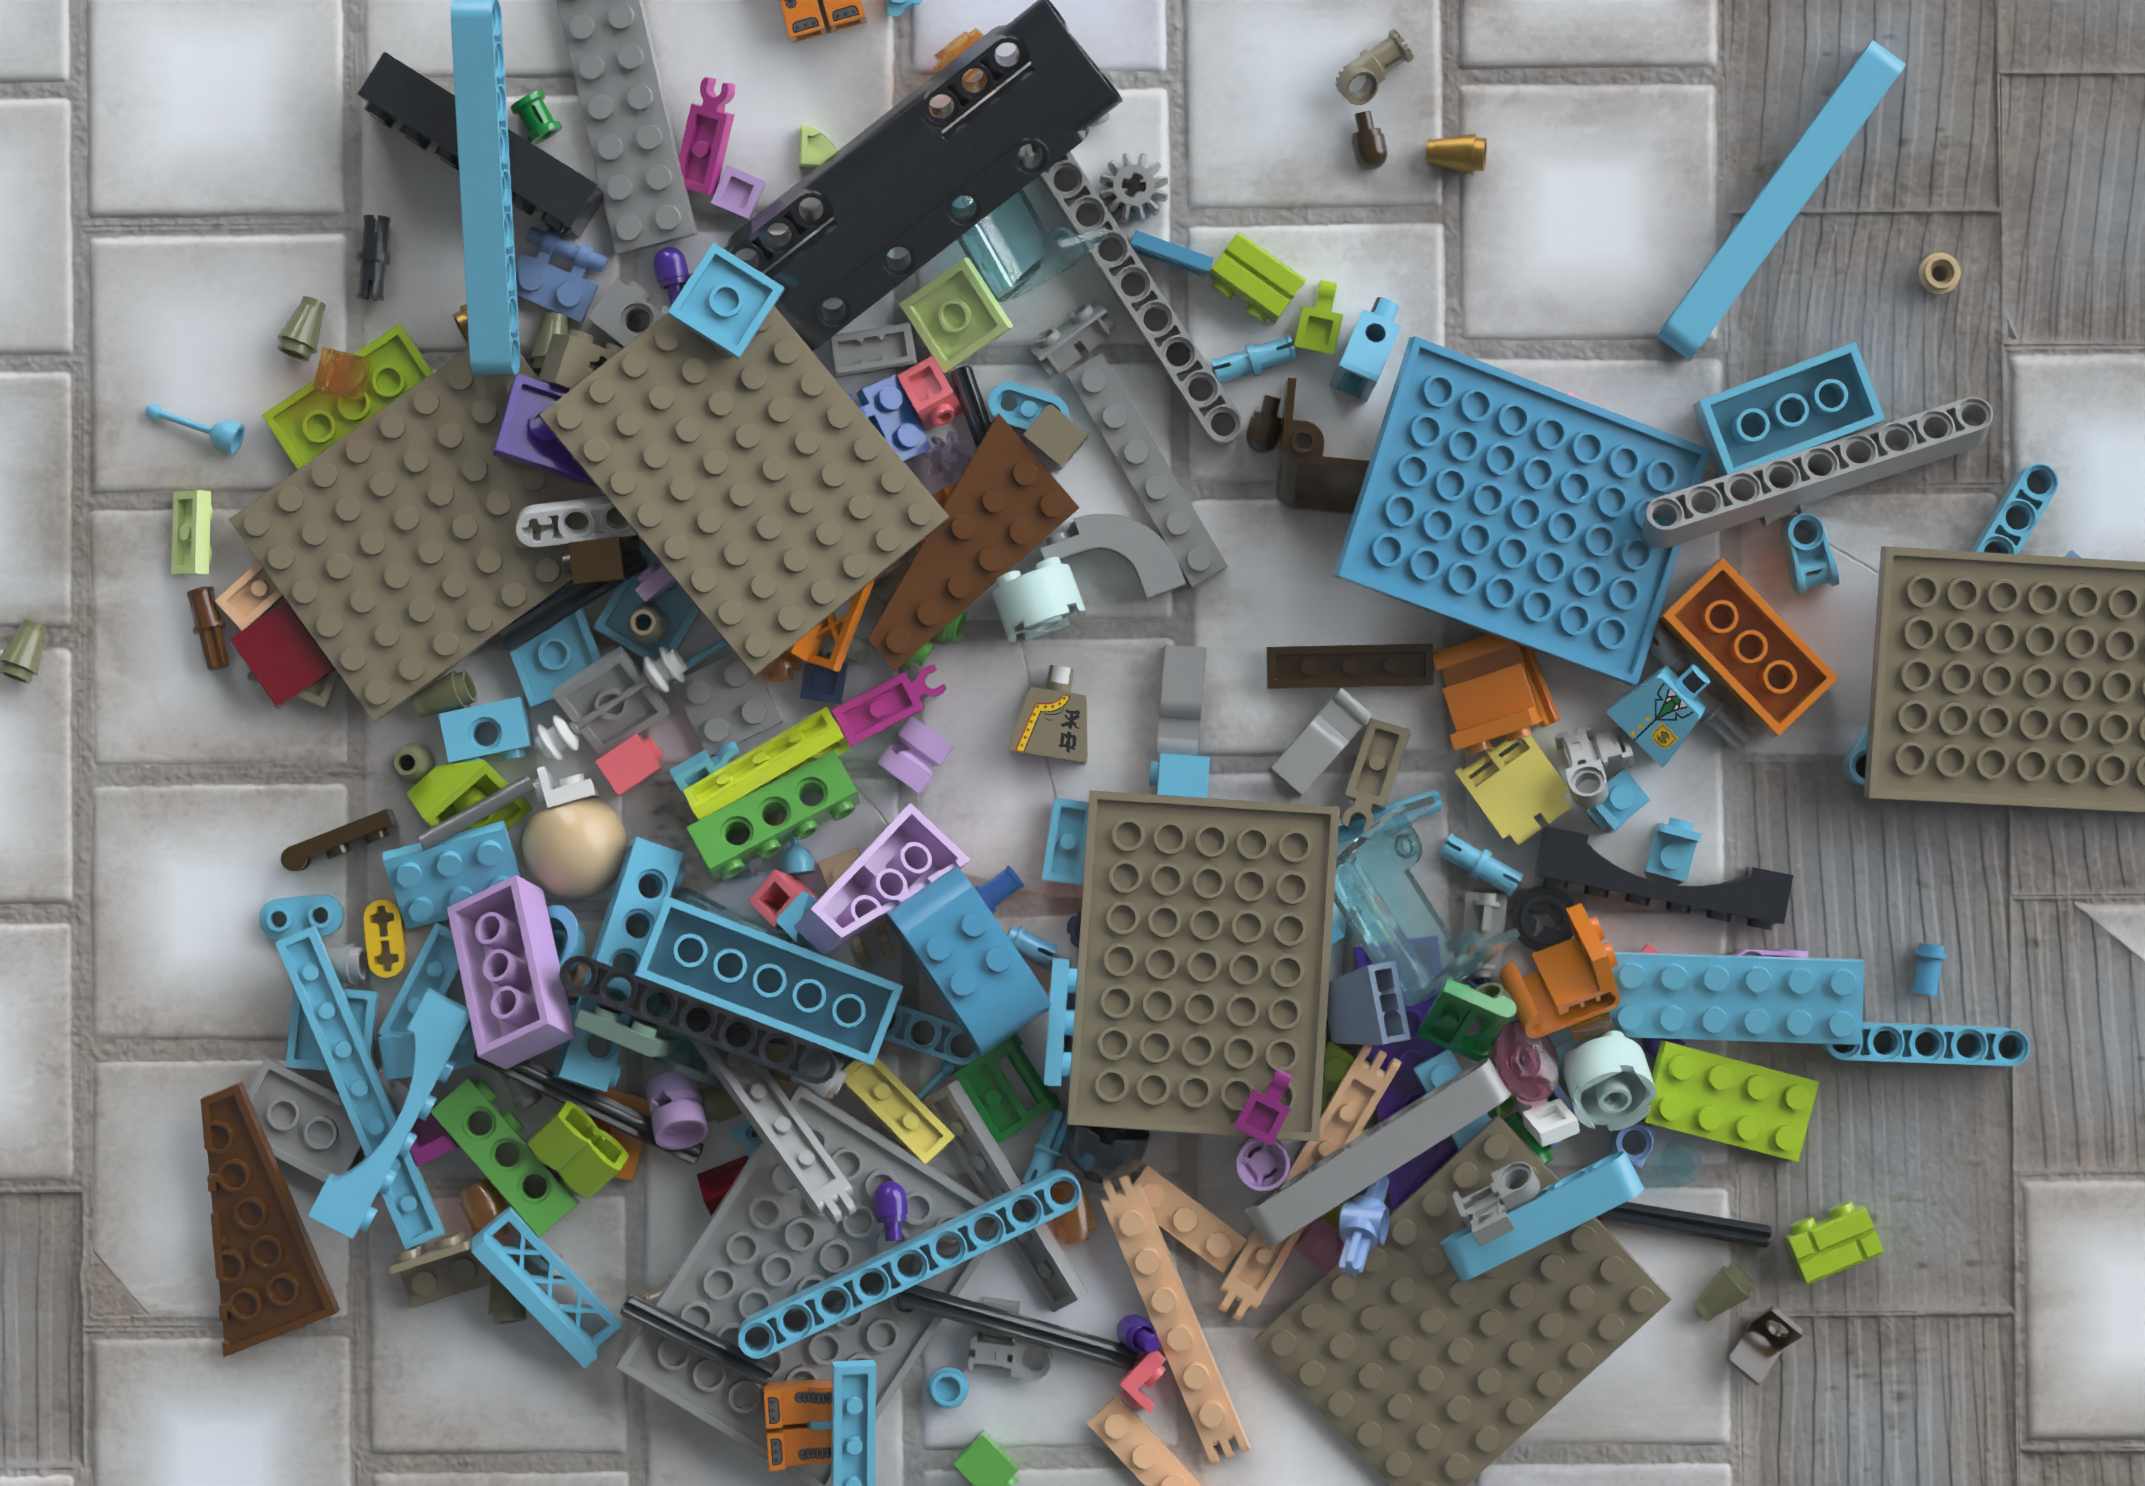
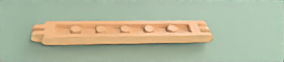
M1362 1045L1321 1114L1319 1142L1305 1141L1293 1161L1284 1182L1360 1135L1401 1065L1400 1060L1393 1058L1389 1062L1386 1071L1380 1069V1066L1387 1053L1379 1049L1370 1063L1365 1059L1370 1054L1373 1045ZM1306 1226L1270 1247L1264 1244L1254 1228L1219 1288V1291L1225 1295L1218 1309L1226 1313L1232 1301H1238L1239 1304L1232 1315V1318L1238 1321L1242 1319L1248 1308L1256 1311Z
M1128 1175L1118 1178L1122 1190L1117 1191L1112 1179H1102L1107 1196L1101 1198L1103 1208L1210 1463L1220 1462L1219 1453L1215 1447L1218 1444H1221L1227 1459L1235 1456V1451L1230 1441L1236 1438L1242 1453L1251 1450L1247 1436L1142 1185L1140 1183L1132 1185Z

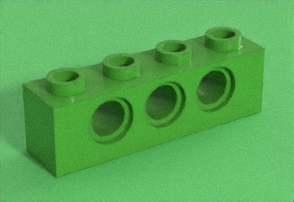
M832 750L686 828L689 838L712 880L714 881L720 877L729 879L743 871L745 868L744 864L757 857L760 860L770 858L782 849V844L794 838L797 840L808 838L819 829L818 825L832 818L834 821H838L849 816L855 811V806L860 804L859 795L835 750ZM815 792L823 796L822 801L816 806H807L801 802L808 793ZM773 812H781L787 816L785 821L777 826L768 825L765 819ZM737 831H744L750 836L744 844L732 845L728 842L730 835Z
M467 1078L430 1112L533 1231L541 1237L580 1203L575 1197L577 1193L571 1191L566 1186L561 1175L558 1177L548 1165L540 1163L535 1158L528 1142L520 1134L525 1127L510 1110L503 1114L497 1108L493 1101L498 1096L482 1078L477 1083L472 1078ZM476 1111H484L492 1119V1128L485 1135L475 1133L470 1127V1118ZM504 1142L513 1143L519 1149V1160L513 1166H505L498 1160L497 1151ZM530 1174H539L545 1178L547 1190L543 1196L532 1197L526 1192L524 1183Z

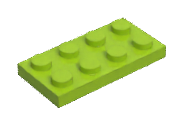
M399 323L263 413L262 417L296 468L300 469L434 372L403 325Z
M1660 1041L1652 1072V1079L1657 1093L1656 1099L1653 1098L1650 1102L1651 1111L1641 1120L1642 1122L1799 1162L1819 1081L1675 1043Z

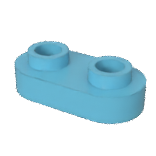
M1015 382L998 384L993 388L988 398L989 410L993 417L999 413L1009 426L1027 431L1049 404L1069 418L1068 407L1061 398ZM1005 397H1013L1017 401V407L1013 411H1005L1001 407V402Z
M331 895L278 898L264 905L259 915V923L263 932L268 937L276 940H281L316 925L320 936H327L341 928L345 912L340 901ZM320 907L328 912V919L324 923L317 922L314 917L315 911ZM278 911L283 912L287 917L286 924L283 927H278L273 922V916Z

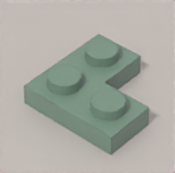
M596 1005L595 1010H580L574 1026L649 1057L674 1056L680 1041L668 1035L670 1029L649 1021L643 1023L634 1020L633 1025L619 1021V1012L601 1005Z

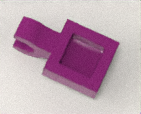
M1277 1068L1265 1094L1255 1089L1252 1090L1234 1127L1272 1146L1291 1109L1280 1103V1100L1293 1076Z

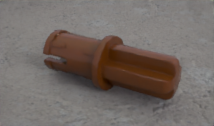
M206 586L188 591L187 597L195 623V628L192 630L193 634H199L207 668L209 670L223 669L229 666V658L221 630L226 627V624L220 619L217 605L214 601L216 599L214 588Z

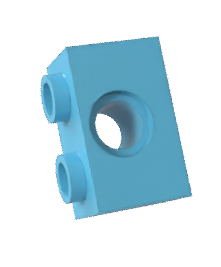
M523 697L438 714L448 763L484 760V757L498 754L501 756V761L525 757V749L535 747L526 701ZM490 722L497 728L498 737L494 744L484 746L479 742L477 733L483 724Z

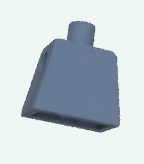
M1396 961L1363 966L1329 982L1326 1027L1330 1028L1331 1038L1335 1043L1384 1045L1411 1039Z

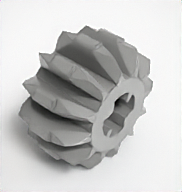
M1124 153L1122 155L1123 168L1113 160L1108 163V168L1115 177L1107 174L1100 176L1099 182L1111 188L1099 192V197L1105 201L1115 199L1109 204L1107 209L1112 215L1121 207L1123 209L1121 222H1128L1131 211L1136 212L1138 223H1144V208L1154 216H1157L1160 212V209L1152 200L1159 202L1167 201L1168 194L1156 188L1167 185L1168 177L1158 176L1153 178L1161 168V164L1156 161L1146 169L1144 167L1146 154L1140 153L1136 165L1131 163L1129 153ZM1132 179L1140 181V188L1145 187V191L1137 192L1135 197L1127 196V188L1122 189L1123 184L1130 185Z

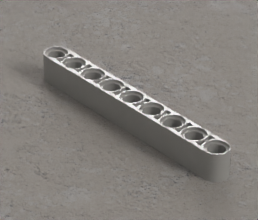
M1033 144L1025 145L1026 157L1035 155L1031 148ZM1071 152L1067 153L1038 176L1205 436L1216 445L1226 446L1233 443L1238 438L1242 428V419L1239 412ZM1063 172L1073 174L1078 181L1076 187L1069 192H1062L1054 185L1055 178ZM1092 207L1099 212L1100 219L1094 226L1085 227L1077 221L1076 215L1082 208ZM1106 242H1115L1121 247L1123 253L1118 260L1108 262L1100 256L1098 252L1100 246ZM1130 276L1140 278L1145 285L1144 291L1138 296L1126 295L1121 288L1124 279ZM1151 311L1163 313L1167 319L1166 327L1160 331L1149 330L1143 321L1145 315ZM1175 345L1185 347L1189 352L1190 359L1185 365L1174 366L1166 358L1167 350ZM1197 380L1206 381L1212 389L1211 397L1205 401L1193 399L1189 394V386L1192 382ZM1218 415L1229 416L1234 422V431L1227 436L1217 435L1211 427L1212 419Z
M1964 398L1657 497L1647 506L1642 527L1643 538L1652 547L1668 548L1980 446L1986 438L1993 419L1992 407L1982 398ZM1963 420L1974 421L1978 426H1970ZM1926 432L1935 433L1940 438H1931L1926 435ZM1887 445H1897L1902 451L1891 450ZM1848 457H1857L1864 463H1854ZM1810 470H1821L1825 473V476L1814 475ZM1771 482H1782L1787 488H1776ZM1741 494L1746 496L1749 500L1739 501L1735 499L1732 495ZM1694 507H1705L1710 513H1698L1694 510ZM1664 519L1670 522L1671 525L1661 526L1654 520Z

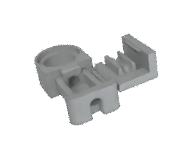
M1589 726L1576 728L1577 733L1569 735L1568 731L1556 734L1557 750L1564 749L1569 768L1564 769L1571 797L1577 805L1592 808L1606 800L1608 785L1603 765L1604 767L1611 764V760L1619 759V761L1623 759V761L1628 763L1629 768L1636 767L1628 735L1621 727L1594 733V739ZM1619 738H1620V740H1621L1622 745H1619V742H1618V739H1619ZM1587 779L1596 780L1600 783V787L1593 793H1582L1577 789L1578 785Z
M1514 1162L1491 1173L1494 1180L1493 1183L1463 1199L1458 1191L1454 1192L1453 1199L1458 1212L1468 1229L1472 1230L1480 1246L1514 1230L1513 1223L1506 1212L1531 1201L1538 1194L1540 1181L1528 1163ZM1518 1178H1528L1522 1187L1509 1189L1511 1184Z
M983 1297L982 1304L1019 1314V1301ZM979 1328V1331L972 1333L967 1367L971 1372H973L974 1365L1011 1370L1010 1377L1038 1380L1046 1376L1050 1371L1052 1352L1050 1348L1016 1338L1015 1343H1012V1337ZM978 1332H983L982 1339L978 1338ZM1028 1349H1038L1045 1356V1364L1040 1369L1030 1370L1023 1365L1021 1361L1022 1354Z

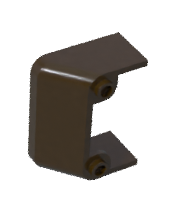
M1288 378L1284 390L1282 429L1275 487L1277 498L1285 507L1290 509L1353 515L1370 461L1323 456L1324 437L1321 430L1311 422L1293 420L1297 378Z

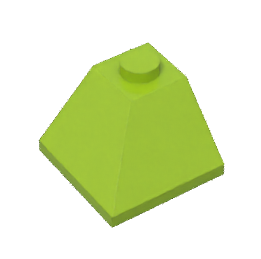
M485 760L437 765L407 791L406 794L423 819L431 827H434L509 784ZM520 797L459 832L504 821L507 831H509L533 808L523 797Z

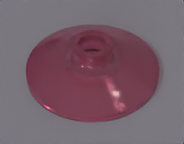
M1514 1020L1504 1025L1500 1029L1494 1045L1495 1064L1502 1082L1513 1095L1521 1100L1537 1102L1547 1098L1556 1088L1559 1078V1060L1551 1039L1548 1035L1534 1039L1529 1038L1525 1034L1519 1020Z

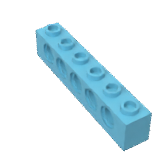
M639 837L629 840L591 959L613 967L615 957L619 954L624 955L631 962L630 974L636 975L665 897H670L672 888H678L682 882L686 865L681 863L683 852ZM643 876H649L656 882L657 891L651 899L644 897L639 891V880ZM631 915L638 916L644 923V932L639 938L630 936L626 931L625 924ZM589 966L582 986L588 984L591 979L592 973ZM615 978L609 983L607 992L614 996L618 1002H623L631 994V985L625 978ZM579 995L571 1018L575 1038L563 1043L552 1077L596 1092H607L609 1085L613 1087L616 1085L621 1072L622 1063L617 1062V1058L622 1045L603 1038L606 1043L603 1055L599 1058L590 1055L587 1050V1041L593 1033L578 1028L574 1024L580 1010H595L596 1005H600V1003ZM618 1010L620 1013L618 1020L633 1025V1022H630L631 1015Z

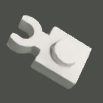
M1541 1086L1535 1087L1537 1098L1533 1100L1525 1099L1521 1093L1516 1095L1518 1112L1523 1117V1124L1542 1147L1558 1143L1565 1138L1580 1133L1579 1122L1576 1116L1560 1098L1549 1102L1548 1093L1545 1088Z

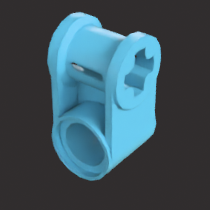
M1809 513L1797 514L1787 518L1781 528V539L1788 560L1790 579L1798 596L1804 595L1806 589L1828 583L1831 586L1839 585L1837 565L1830 551L1822 521L1817 516ZM1801 520L1808 523L1812 529L1811 539L1805 544L1799 543L1793 535L1794 526ZM1821 569L1819 573L1806 576L1807 572Z

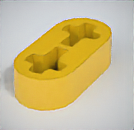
M387 899L373 901L367 906L363 918L368 964L374 974L383 978H391L402 973L408 963L405 924L396 902ZM380 906H385L387 913L394 914V921L387 923L388 936L384 937L381 923L373 922V915L380 913ZM387 940L389 941L390 953L398 954L399 961L392 964V971H387L385 964H378L377 956L384 954L383 941Z

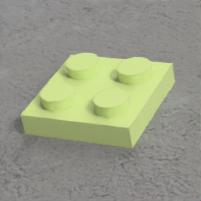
M969 257L963 258L899 304L943 373L950 372L1014 327Z

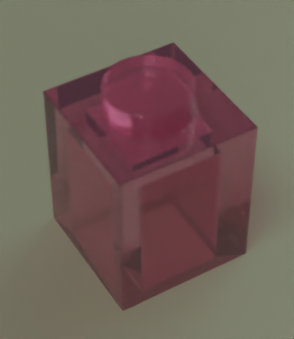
M1320 1216L1308 1224L1293 1248L1327 1276L1340 1260L1344 1242L1340 1239L1339 1230Z

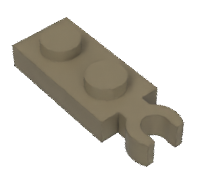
M1370 718L1345 792V798L1355 801V803L1343 814L1342 823L1344 828L1349 829L1352 819L1356 816H1362L1366 819L1363 829L1364 834L1369 836L1375 827L1372 813L1373 808L1386 810L1411 734L1410 729Z

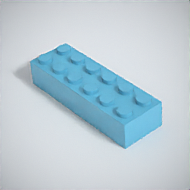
M668 896L665 897L636 972L638 977L815 1043L871 1066L874 1065L903 986Z

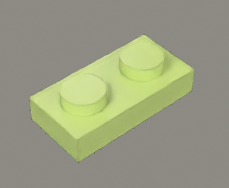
M191 490L173 492L171 574L173 575L209 574V563L212 557L210 522L213 516L211 491Z

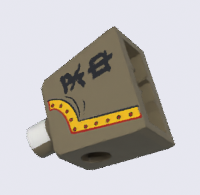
M1050 665L1046 689L1029 686L1008 751L1087 763V695L1070 693L1074 673L1073 668Z

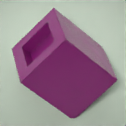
M431 1112L425 1121L417 1117L410 1131L417 1135L410 1151L418 1166L459 1147L458 1143Z

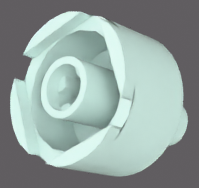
M1059 557L1048 558L1035 565L1037 570L1021 575L1020 571H1012L996 579L998 586L991 594L1009 642H1017L1016 634L1023 633L1025 640H1029L1070 625L1067 617L1075 612L1079 619L1086 615L1087 612L1071 568L1068 564H1061Z
M1617 1030L1608 1031L1602 1037L1590 1040L1577 1049H1572L1565 1054L1563 1059L1565 1064V1082L1575 1115L1583 1125L1592 1129H1596L1595 1125H1607L1609 1131L1621 1130L1640 1122L1651 1111L1649 1104L1653 1098L1656 1099L1657 1093L1644 1051L1636 1042L1625 1038L1622 1032Z

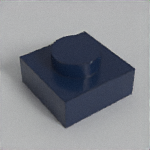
M806 662L800 698L842 705L848 663H843L838 673Z

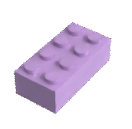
M515 875L447 907L478 1057L506 1070L575 1038L565 987L560 980V964L543 889Z

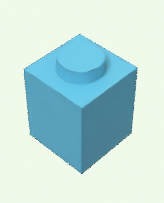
M1160 753L1159 762L1151 761L1149 786L1157 787L1156 795L1207 798L1210 757Z

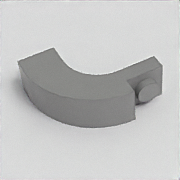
M1090 514L1074 518L1078 535L1071 537L1069 531L1058 533L1046 538L1048 546L1040 548L1044 560L1059 557L1060 561L1093 550H1105L1116 553L1128 561L1135 570L1146 600L1186 586L1178 561L1164 540L1147 526L1128 517L1114 514Z

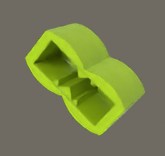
M568 1100L535 1131L528 1142L535 1158L540 1163L558 1171L564 1183L571 1191L587 1199H590L621 1170L629 1157L616 1139L605 1131L598 1129L595 1122L583 1109Z

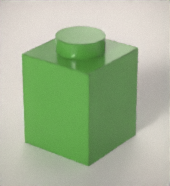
M984 1429L954 1458L953 1465L974 1486H1014L1018 1481L1014 1476L1018 1471V1464Z

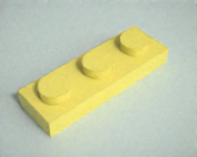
M876 1057L873 1066L854 1060L843 1070L848 1073L843 1083L845 1088L908 1152L924 1164L931 1162L954 1140L955 1135L878 1057Z

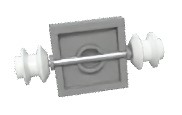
M620 646L552 690L553 698L570 719L567 720L561 716L554 715V726L549 729L543 725L537 727L539 735L535 739L542 753L547 758L554 756L557 760L561 761L563 760L562 750L569 747L574 751L579 749L578 735L582 733L597 754L602 757L636 733H641L669 715L668 705L654 687L667 693L669 692L668 682L675 678L681 683L685 681L683 672L687 670V666L680 654L675 649L668 651L665 647L661 646L659 648L661 657L654 661L648 656L644 657V672H641L623 647Z

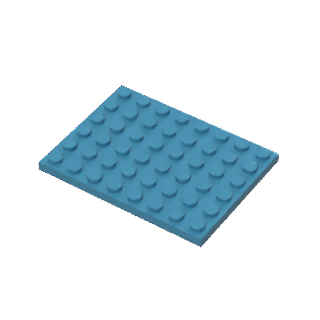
M1416 336L1410 337L1333 576L1622 683L1635 686L1638 685L1682 545L1681 543L1660 549L1652 547L1645 541L1642 535V527L1647 506L1657 497L1701 484L1711 450ZM1664 519L1654 520L1661 526L1671 525L1670 522Z

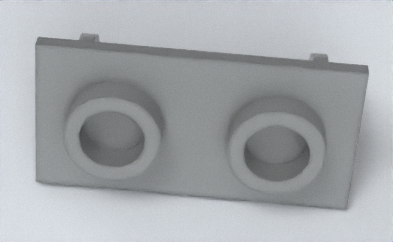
M1096 300L1090 304L1085 302L1074 308L1068 316L1070 319L1058 328L1051 327L1043 331L1036 338V344L1029 350L1042 361L1040 364L1049 376L1055 372L1060 374L1082 358L1074 344L1080 341L1085 349L1090 352L1112 336L1110 331L1116 325L1105 314L1107 312L1106 309Z
M1465 892L1459 974L1500 977L1506 919V894Z

